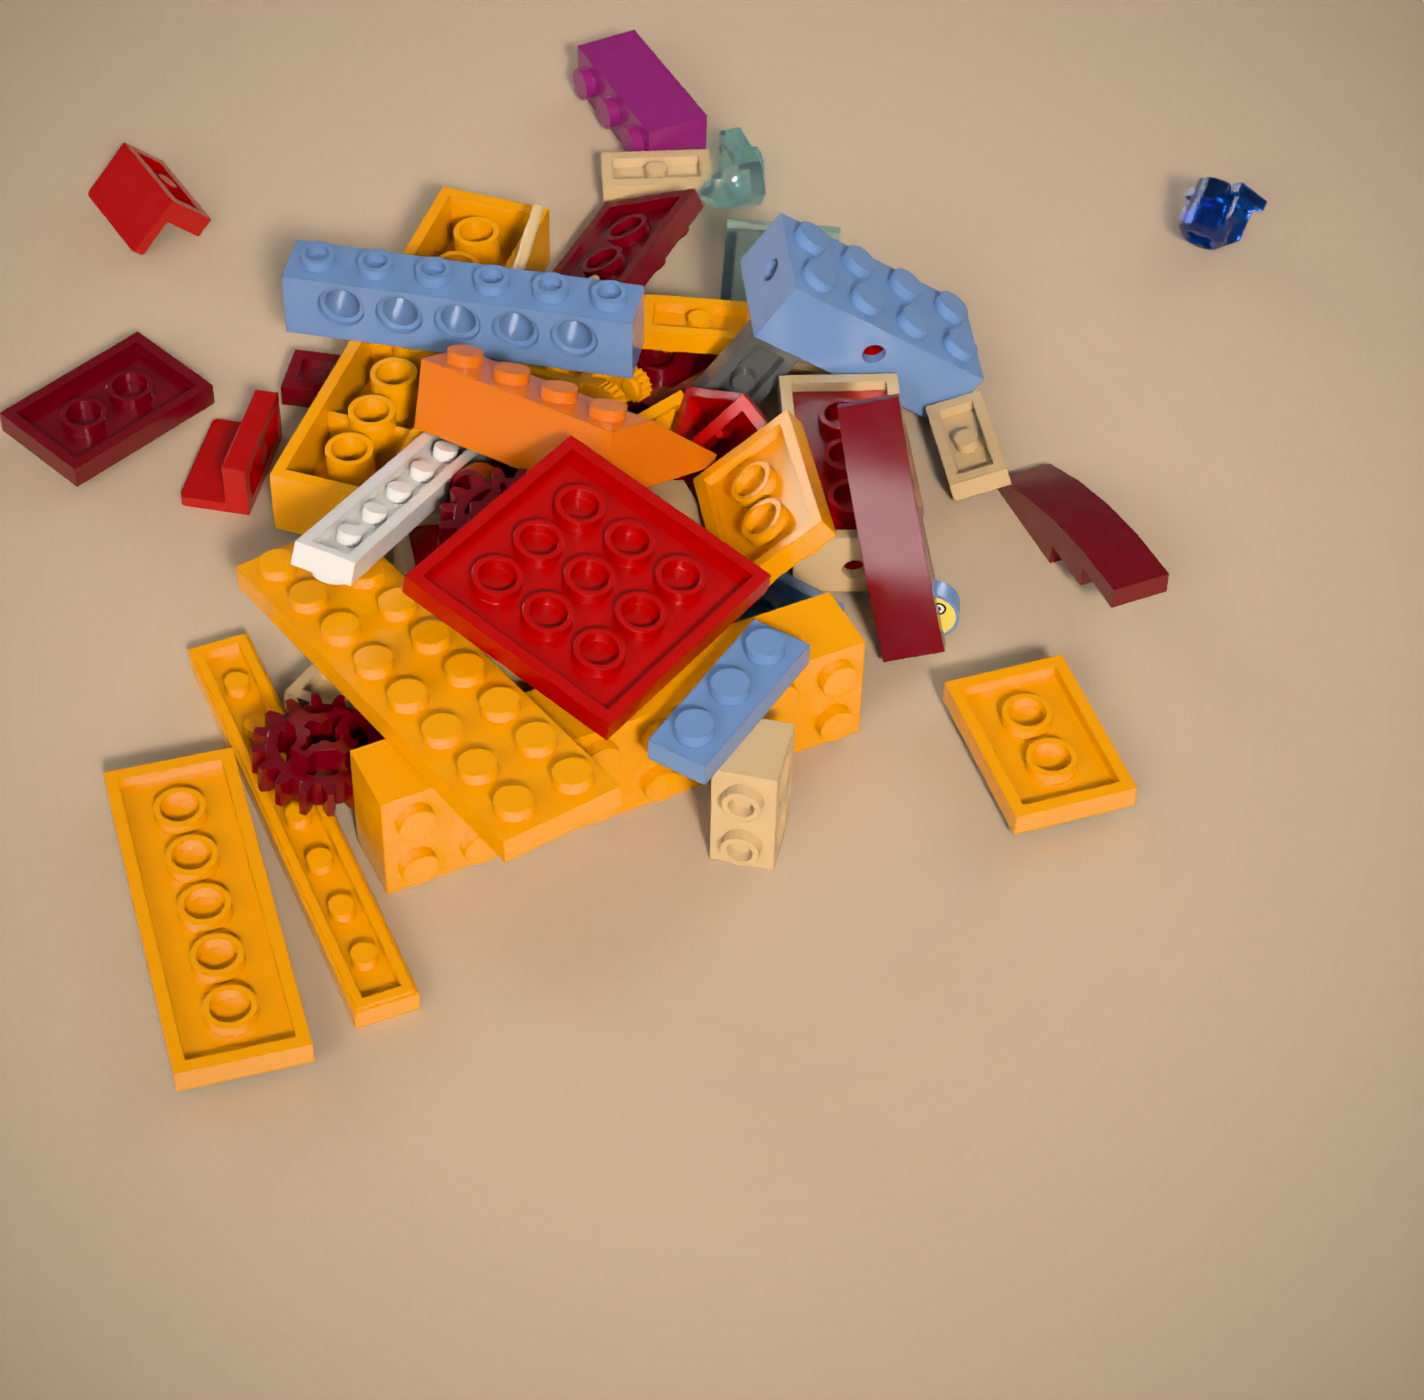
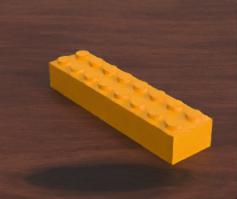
M443 186L402 254L441 257L446 260L484 265L495 264L512 268L533 205ZM544 208L537 236L527 263L526 270L545 272L550 263L549 209ZM349 341L269 474L275 528L303 535L424 432L414 428L421 359L441 354L440 352Z
M827 592L731 624L607 741L536 689L525 692L621 785L623 807L585 825L608 820L614 815L652 802L666 800L672 795L703 785L648 759V739L754 619L810 644L809 664L763 717L764 719L795 724L794 753L828 741L839 740L848 734L859 731L865 641L831 593ZM386 739L350 750L357 840L387 894L412 885L424 884L432 878L473 864H481L498 856Z

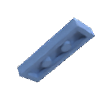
M754 619L648 739V759L706 785L809 664L810 644Z

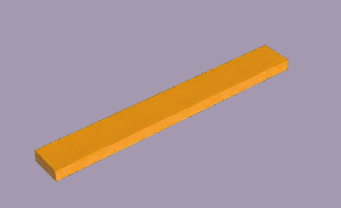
M248 633L187 649L189 666L226 747H233L241 780L355 1029L420 1009V993L335 815L327 817L323 806L313 805L307 815L299 814L298 801L292 800L280 807L275 804V789L261 792L258 788V774H254L251 771L253 730L255 727H265V713L268 710L282 715L285 714V711ZM281 752L280 755L286 762V754Z

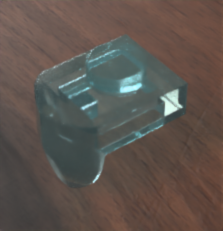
M740 127L719 131L718 173L710 177L697 190L700 200L711 206L722 209H742L760 205L765 199L766 190L762 154L757 146L752 147Z

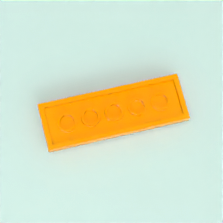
M233 747L103 772L108 802L176 1092L314 1062L312 1039Z

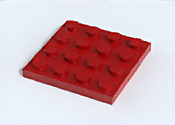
M570 435L404 576L402 592L607 741L767 592L771 574Z

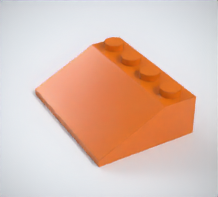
M460 344L451 345L445 353L421 359L414 428L514 468H523L528 472L570 435L646 488L707 469L716 462L717 454L652 420L628 412L627 405L621 401L608 398L594 399L578 393L579 388L573 383L561 380L546 381L531 375V369L523 364L513 362L499 363L484 357V351L478 347Z

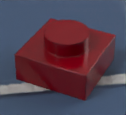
M295 349L280 386L282 404L310 408L341 355Z

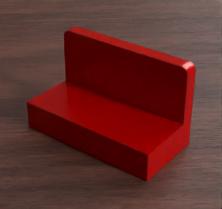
M125 142L88 193L90 199L128 247L140 255L147 251L167 222L199 237L211 221L207 213L162 160Z
M255 389L241 422L222 419L212 421L181 491V501L184 506L250 515L282 439L278 392Z

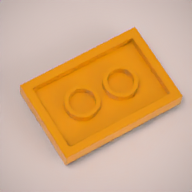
M788 409L693 478L706 530L771 574L768 587L778 577L807 556L817 553L825 543L837 535L803 425Z
M1062 655L944 682L943 701L1014 835L1135 805L1137 786Z

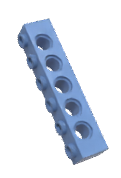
M303 240L296 241L281 276L286 332L440 353L447 352V348L451 345H470L482 349L484 357L492 360L633 379L644 343V286L620 283L615 280L589 279L561 275L555 272L544 273L507 268L495 264L484 265L446 260L441 257H424L387 252L382 249H364L334 245L322 241L311 242Z

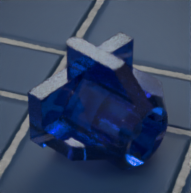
M1202 177L1199 179L1196 187H1188L1185 194L1187 200L1178 218L1179 230L1183 238L1189 243L1203 249L1215 250L1240 241L1252 212L1264 211L1267 201L1243 182L1228 183L1218 178Z

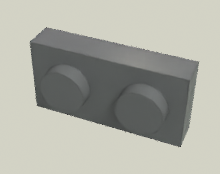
M750 319L691 387L745 393L758 406L779 383V375H786L800 358L754 337Z

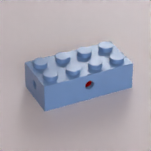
M780 213L740 260L753 335L770 345L832 374L897 373L902 407L927 419L925 406L971 393L984 380L977 353L978 349L974 342L968 318V309L958 296L949 291L940 292L920 282L909 271L903 268L894 269L874 259L866 250L857 245L847 246L827 236L822 229L811 222L804 221L801 223Z

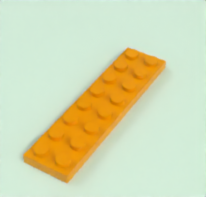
M295 542L278 549L266 551L257 558L235 566L238 587L504 862H508L623 807L621 785L477 646L402 592L404 576L384 556L351 586L324 583L316 579L312 572L291 565Z

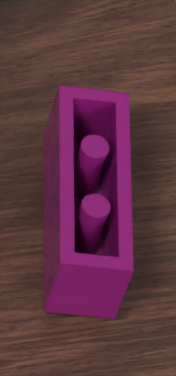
M635 30L577 46L578 68L573 71V82L576 92L582 100H587L594 108L603 127L612 130L620 140L624 152L706 149L707 115Z

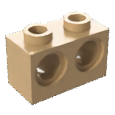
M762 718L711 779L710 859L726 861L739 866L774 870L791 814L795 724Z

